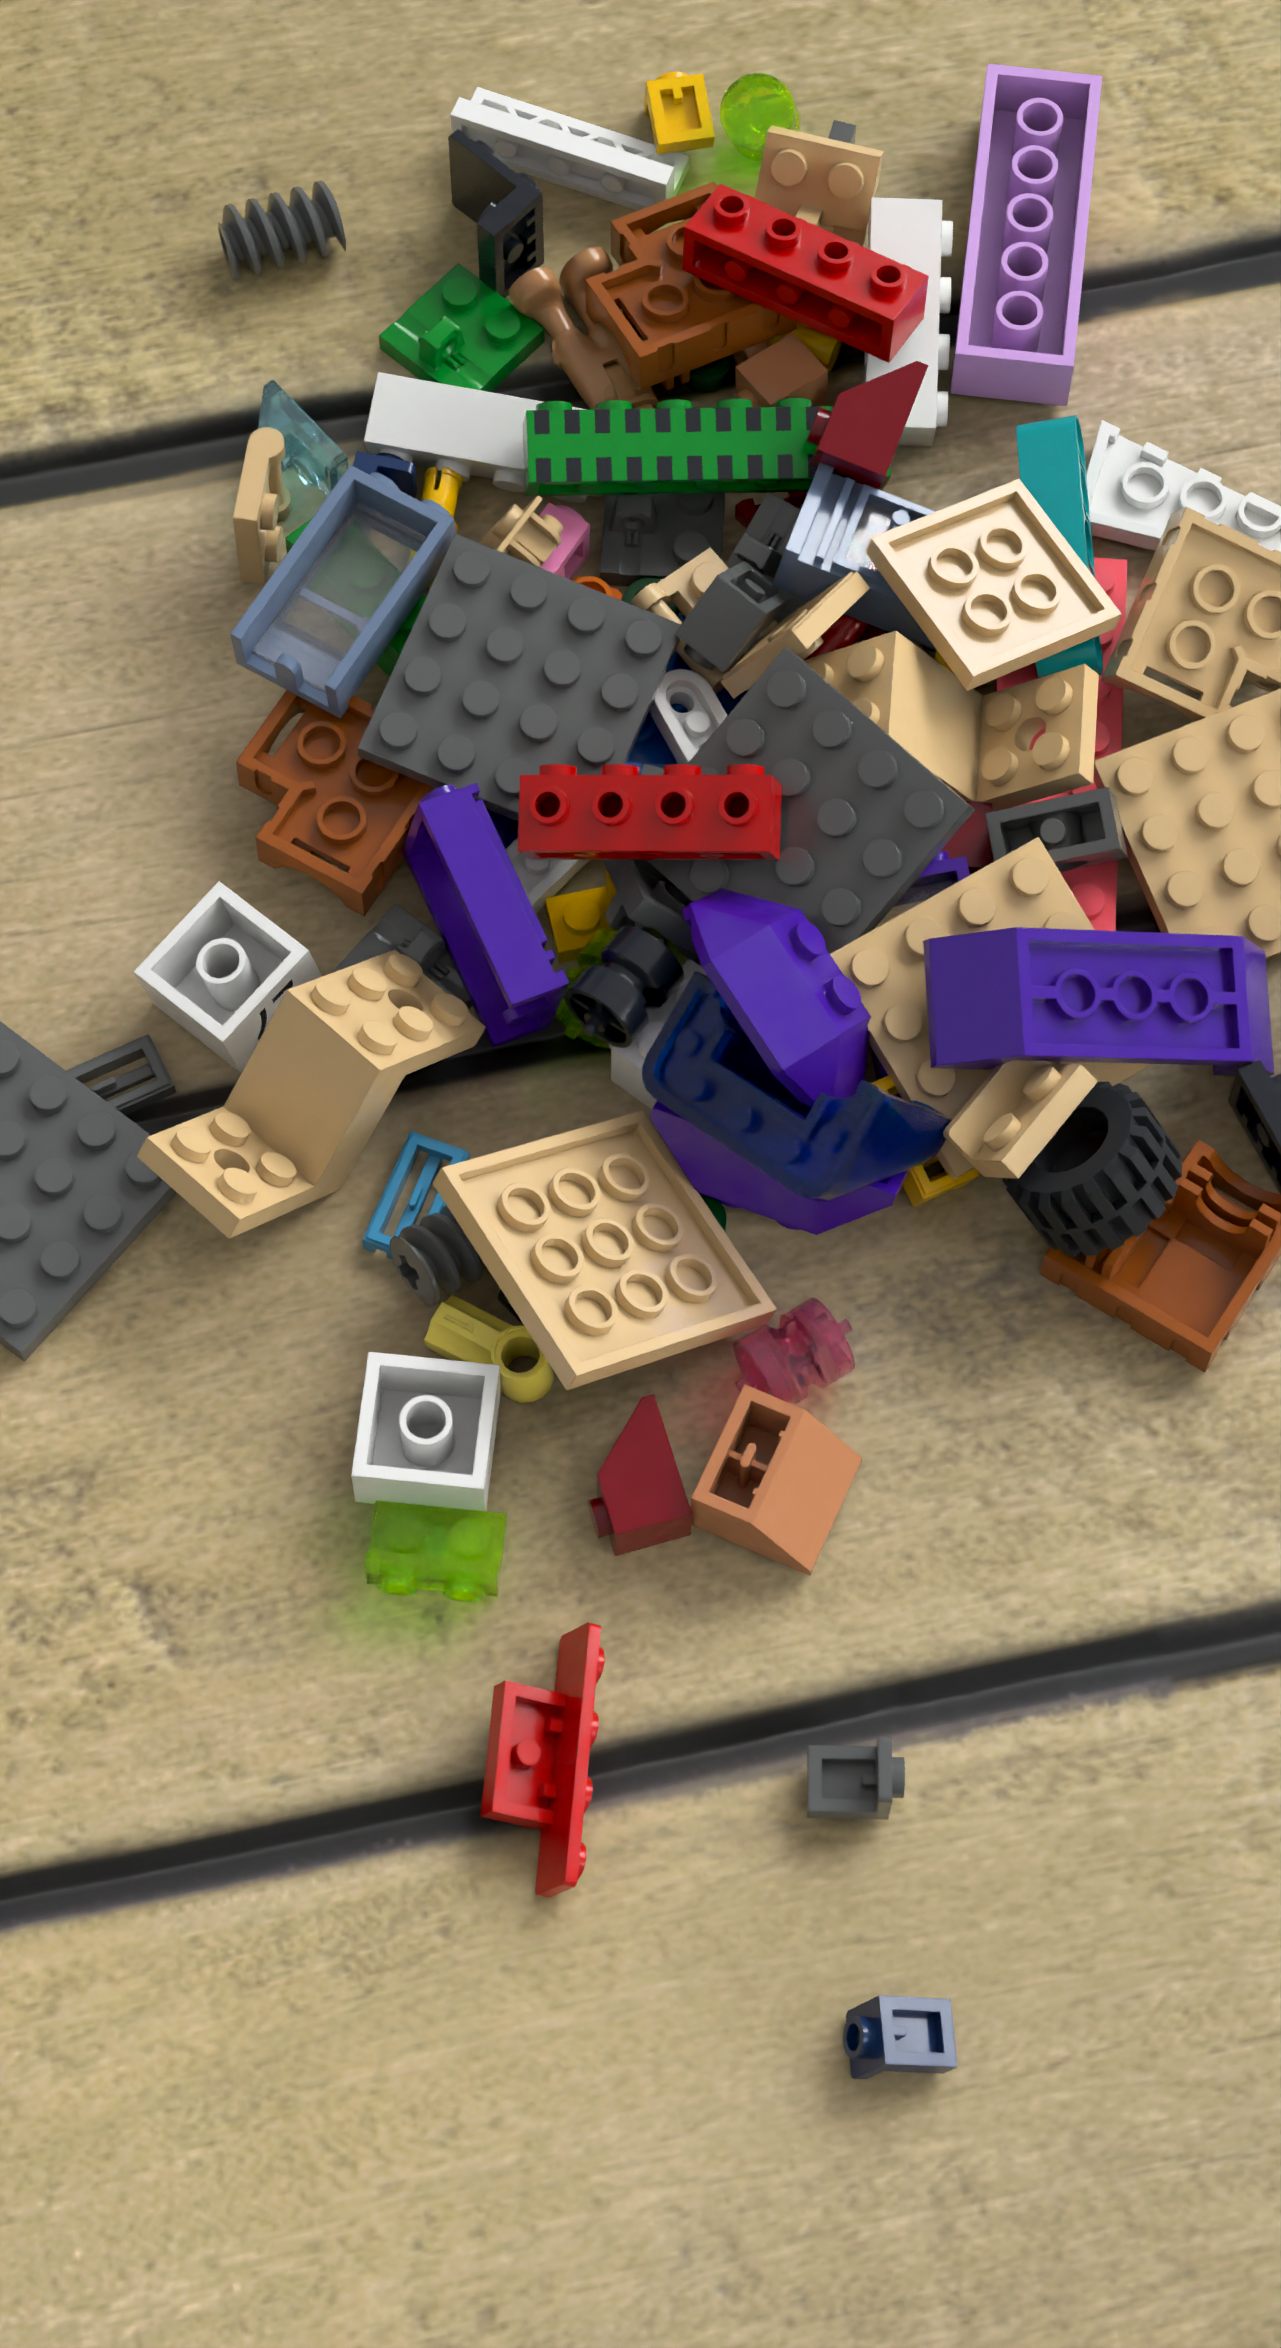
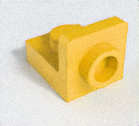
M669 72L658 76L655 80L646 81L643 106L645 115L650 116L657 154L713 147L715 134L703 74L687 76L683 72Z
M605 871V886L545 898V911L558 963L601 955L602 948L617 932L609 927L604 916L617 892L608 871Z

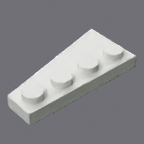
M1104 420L1101 421L1086 473L1093 536L1156 551L1171 513L1188 507L1205 515L1204 519L1217 525L1224 524L1259 541L1258 545L1271 551L1276 549L1281 552V506L1252 492L1246 496L1223 486L1221 484V477L1203 468H1200L1198 473L1169 460L1168 451L1149 442H1146L1144 447L1120 436V428Z

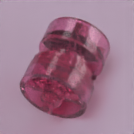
M812 1297L780 1315L779 1328L775 1329L768 1324H764L733 1343V1351L744 1378L735 1382L737 1389L741 1393L745 1384L795 1405L808 1397L810 1384H814L819 1388H825L855 1370V1360L845 1337V1334L852 1331L849 1321L845 1319L837 1323L829 1310L818 1299Z

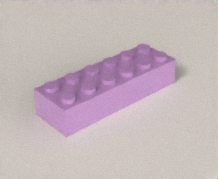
M987 64L950 394L1067 406L1074 369L1102 85V76Z

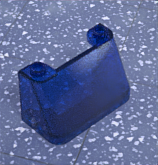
M697 971L694 972L648 1051L642 1066V1080L646 1090L653 1098L793 1193L817 1202L833 1200L932 1160L945 1143L946 1138L943 1132L952 1121L951 1118L932 1106L919 1101H906L895 1097L864 1080H861L855 1090L857 1093L849 1098H835L820 1093L812 1108L798 1101L773 1076L709 977Z

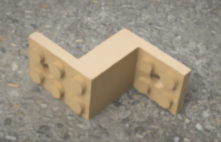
M898 631L804 660L965 801L992 803L993 812L1093 784L1099 674L1086 664L987 695H981L975 689L967 691L955 674ZM1046 728L1045 733L1036 740L1033 749L1029 750L1033 737L1040 730Z
M396 950L378 955L287 989L225 1105L148 1136L137 1157L230 1239L340 1190L405 1075L474 1047L486 1027L469 1013L467 1006L462 1000L444 992L424 975L421 966L415 960L400 954Z

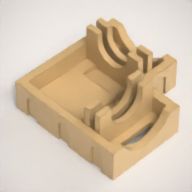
M1184 507L1170 515L1101 680L1118 688L1132 690L1159 700L1180 711L1193 723L1231 708L1232 706L1229 705L1234 692L1239 690L1243 680L1269 693L1281 688V552L1276 549L1272 551L1258 545L1259 541L1224 524L1217 525L1204 519L1205 515ZM1145 668L1200 693L1199 699L1196 700L1143 675Z

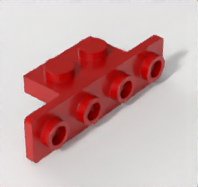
M588 1622L562 1635L560 1638L555 1692L506 1680L495 1685L493 1690L480 1817L541 1830L535 1893L544 1897H552L574 1888L583 1873L586 1863V1847L581 1842L584 1813L589 1807L593 1791L592 1780L588 1776L590 1748L595 1742L599 1727L598 1715L594 1711L596 1683L602 1675L605 1662L604 1650L600 1647L601 1626Z

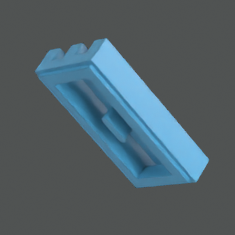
M410 1131L362 1239L363 1249L374 1253L377 1249L384 1251L387 1257L392 1259L390 1253V1240L392 1237L385 1235L384 1231L420 1151L428 1153L429 1156L395 1231L394 1236L397 1237L403 1228L416 1223L443 1159L451 1161L450 1165L470 1160L469 1151ZM438 1192L428 1215L433 1213L440 1214L442 1208L446 1205Z

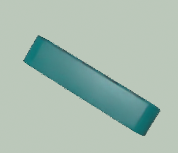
M1073 415L1017 425L1016 435L1020 480L1095 578L1085 452L1078 416ZM1101 635L1035 662L1038 677L1041 678L1086 664L1097 674L1102 675Z

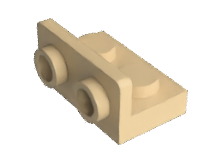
M1011 1060L995 1067L944 1129L943 1135L984 1177L1019 1179L1098 1081L1082 1064H1051L1049 1061Z

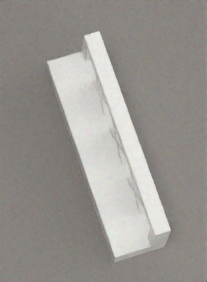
M477 87L471 101L459 97L450 114L451 134L459 129L472 140L485 142L494 151L497 158L512 170L637 211L676 196L690 167V156L679 152L657 154L654 144Z

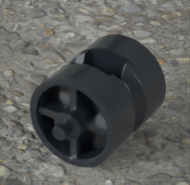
M622 926L600 952L604 965L593 964L588 966L570 986L564 995L565 1002L572 1015L583 1026L581 1030L588 1037L594 1035L615 1047H629L649 1022L646 1008H660L684 981L685 975L677 958L666 947L667 943L664 939L660 937L656 939L649 933L633 926Z

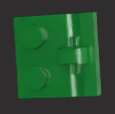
M459 263L410 306L397 321L379 335L380 349L419 380L491 392L545 342L544 328L533 319L521 315L512 303Z

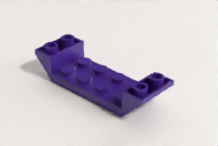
M1014 927L930 938L923 941L931 1068L989 1070L1011 1060L1213 1065V1075L1235 1076L1237 1069L1261 1060L1268 1075H1274L1266 954L1263 949L1243 936Z

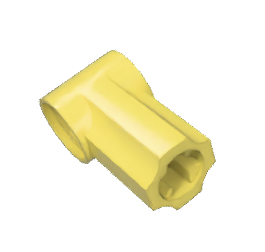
M451 1295L448 1300L442 1302L431 1318L428 1332L424 1338L426 1348L449 1360L500 1365L501 1392L510 1400L519 1403L534 1402L544 1397L551 1389L554 1381V1370L524 1325L512 1326L454 1295ZM520 1356H530L538 1360L533 1369L527 1372L516 1373L507 1368L512 1360Z

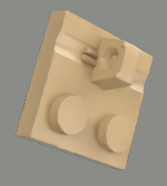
M771 125L766 135L755 199L865 247L868 236L871 198L876 196L884 151Z

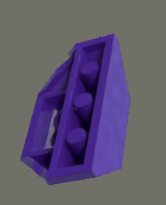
M723 888L690 903L682 909L685 921L691 926L692 941L703 970L773 1076L798 1101L811 1107L813 1116L822 1124L862 1101L869 1040L867 1026L871 1016L861 1002V996L857 987L849 978L843 975L826 949L822 934L813 924L808 922L802 911Z
M671 1077L653 1106L650 1116L652 1123L698 1193L715 1198L727 1207L743 1208L776 1220L780 1225L788 1229L804 1230L815 1235L892 1206L911 1166V1162L901 1156H894L886 1146L860 1130L832 1120L822 1124L812 1113L740 1088L709 1083L692 1085V1083L685 1079Z

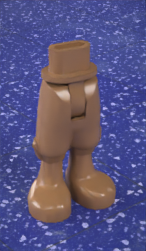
M591 247L575 254L562 269L559 282L550 268L538 267L526 272L512 284L509 289V296L515 309L524 317L537 321L553 338L551 344L553 363L559 369H563L589 409H596L598 403L611 400L631 402L633 409H656L658 399L653 393L652 387L640 390L631 378L628 363L621 346L612 331L604 323L600 322L594 325L586 314L585 279L603 272L607 274L613 271V264L605 249ZM563 295L585 324L587 335L582 334L573 325L564 307Z

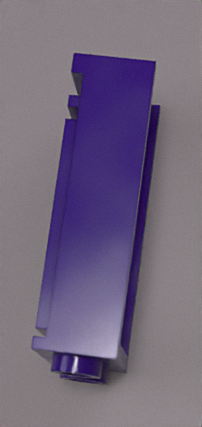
M477 783L460 789H456L455 785H445L430 791L418 803L402 852L436 927L445 942L447 951L480 1022L486 1027L484 1030L492 1048L548 1028L570 983L563 969L554 972L552 964L556 957L552 949L544 951L548 940L483 800H477L480 793Z

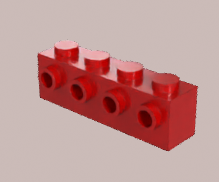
M719 184L684 227L682 270L890 363L924 319L928 275L723 184Z
M626 764L601 766V775H577V767L572 765L539 766V775H520L517 851L530 859L780 861L782 784L772 775H765V767L751 764L726 766V775H702V767L688 764L665 765L663 775H639L638 766Z

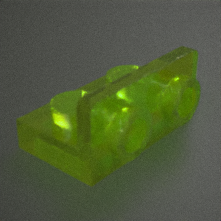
M376 1501L369 1551H366L364 1563L367 1584H375L380 1591L399 1596L413 1595L417 1592V1589L443 1591L445 1597L460 1602H478L483 1599V1595L498 1597L507 1513Z

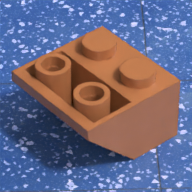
M744 1384L691 1497V1525L810 1576L862 1463V1457L805 1409Z

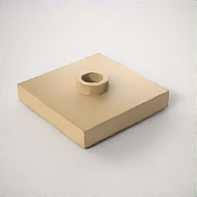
M851 571L783 618L722 676L721 684L733 698H736L755 684L785 647L804 660L824 643L820 636L862 597L870 587L857 571L855 573Z

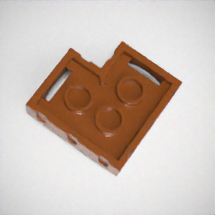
M714 181L610 221L611 255L619 265V269L607 274L603 272L585 279L586 314L594 325L601 322L612 331L624 353L631 378L640 390L660 382L666 390L674 388V377H677L681 384L690 381V371L797 329V321L682 270L684 227L718 187ZM684 220L679 223L668 226L666 228H663L661 230L655 231L656 229L666 225L667 223ZM640 334H641V336L644 338L645 341H642V340L640 339Z
M286 690L236 761L239 786L277 805L278 811L270 822L266 821L255 837L258 859L274 869L281 867L291 868L313 877L335 893L347 908L365 917L405 858L402 850L418 803L421 802V799L427 793L436 788L358 757V746L375 711L373 705L353 695L348 702L349 708L340 719ZM298 713H304L274 756L269 755L271 746L284 726ZM314 852L344 867L348 872L346 873L314 856Z
M1197 1140L1181 1164L1182 1176L1175 1181L1178 1185V1190L1174 1198L1166 1201L1164 1204L1165 1212L1158 1220L1153 1219L1145 1226L1147 1228L1146 1231L1138 1237L1133 1235L1126 1239L1123 1246L1114 1250H1110L1109 1247L1103 1248L1098 1255L1085 1256L1083 1252L1076 1256L1065 1255L1060 1249L1054 1250L1049 1247L1044 1254L1040 1275L1058 1286L1061 1283L1076 1292L1075 1296L1112 1318L1115 1316L1130 1324L1132 1330L1168 1351L1172 1349L1187 1358L1186 1362L1206 1372L1216 1357L1222 1340H1227L1249 1306L1255 1289H1260L1281 1256V1194L1265 1191L1250 1184L1234 1173L1221 1160L1214 1148ZM1213 1186L1230 1195L1231 1197L1235 1198L1236 1200L1242 1202L1248 1207L1254 1209L1257 1212H1252L1247 1208L1243 1207L1242 1205L1231 1200L1230 1198L1224 1196L1223 1194L1216 1191L1213 1188Z

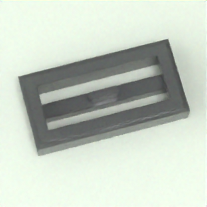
M149 1034L66 1070L84 1084L146 1057L148 1064L117 1078L111 1077L92 1086L91 1090L105 1100L156 1077V1080L107 1101L124 1115L176 1093L175 1085Z

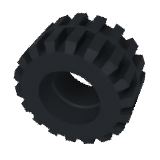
M1109 1081L1097 1082L1020 1178H1002V1181L1007 1186V1192L1048 1246L1054 1250L1060 1249L1065 1255L1076 1256L1082 1251L1085 1256L1098 1255L1103 1248L1109 1247L1110 1250H1114L1123 1246L1126 1239L1133 1235L1138 1237L1147 1230L1145 1227L1153 1219L1158 1220L1166 1210L1164 1204L1166 1201L1173 1199L1178 1190V1185L1175 1181L1182 1176V1165L1178 1160L1181 1156L1175 1144L1137 1092H1132L1129 1086L1121 1083L1112 1087Z

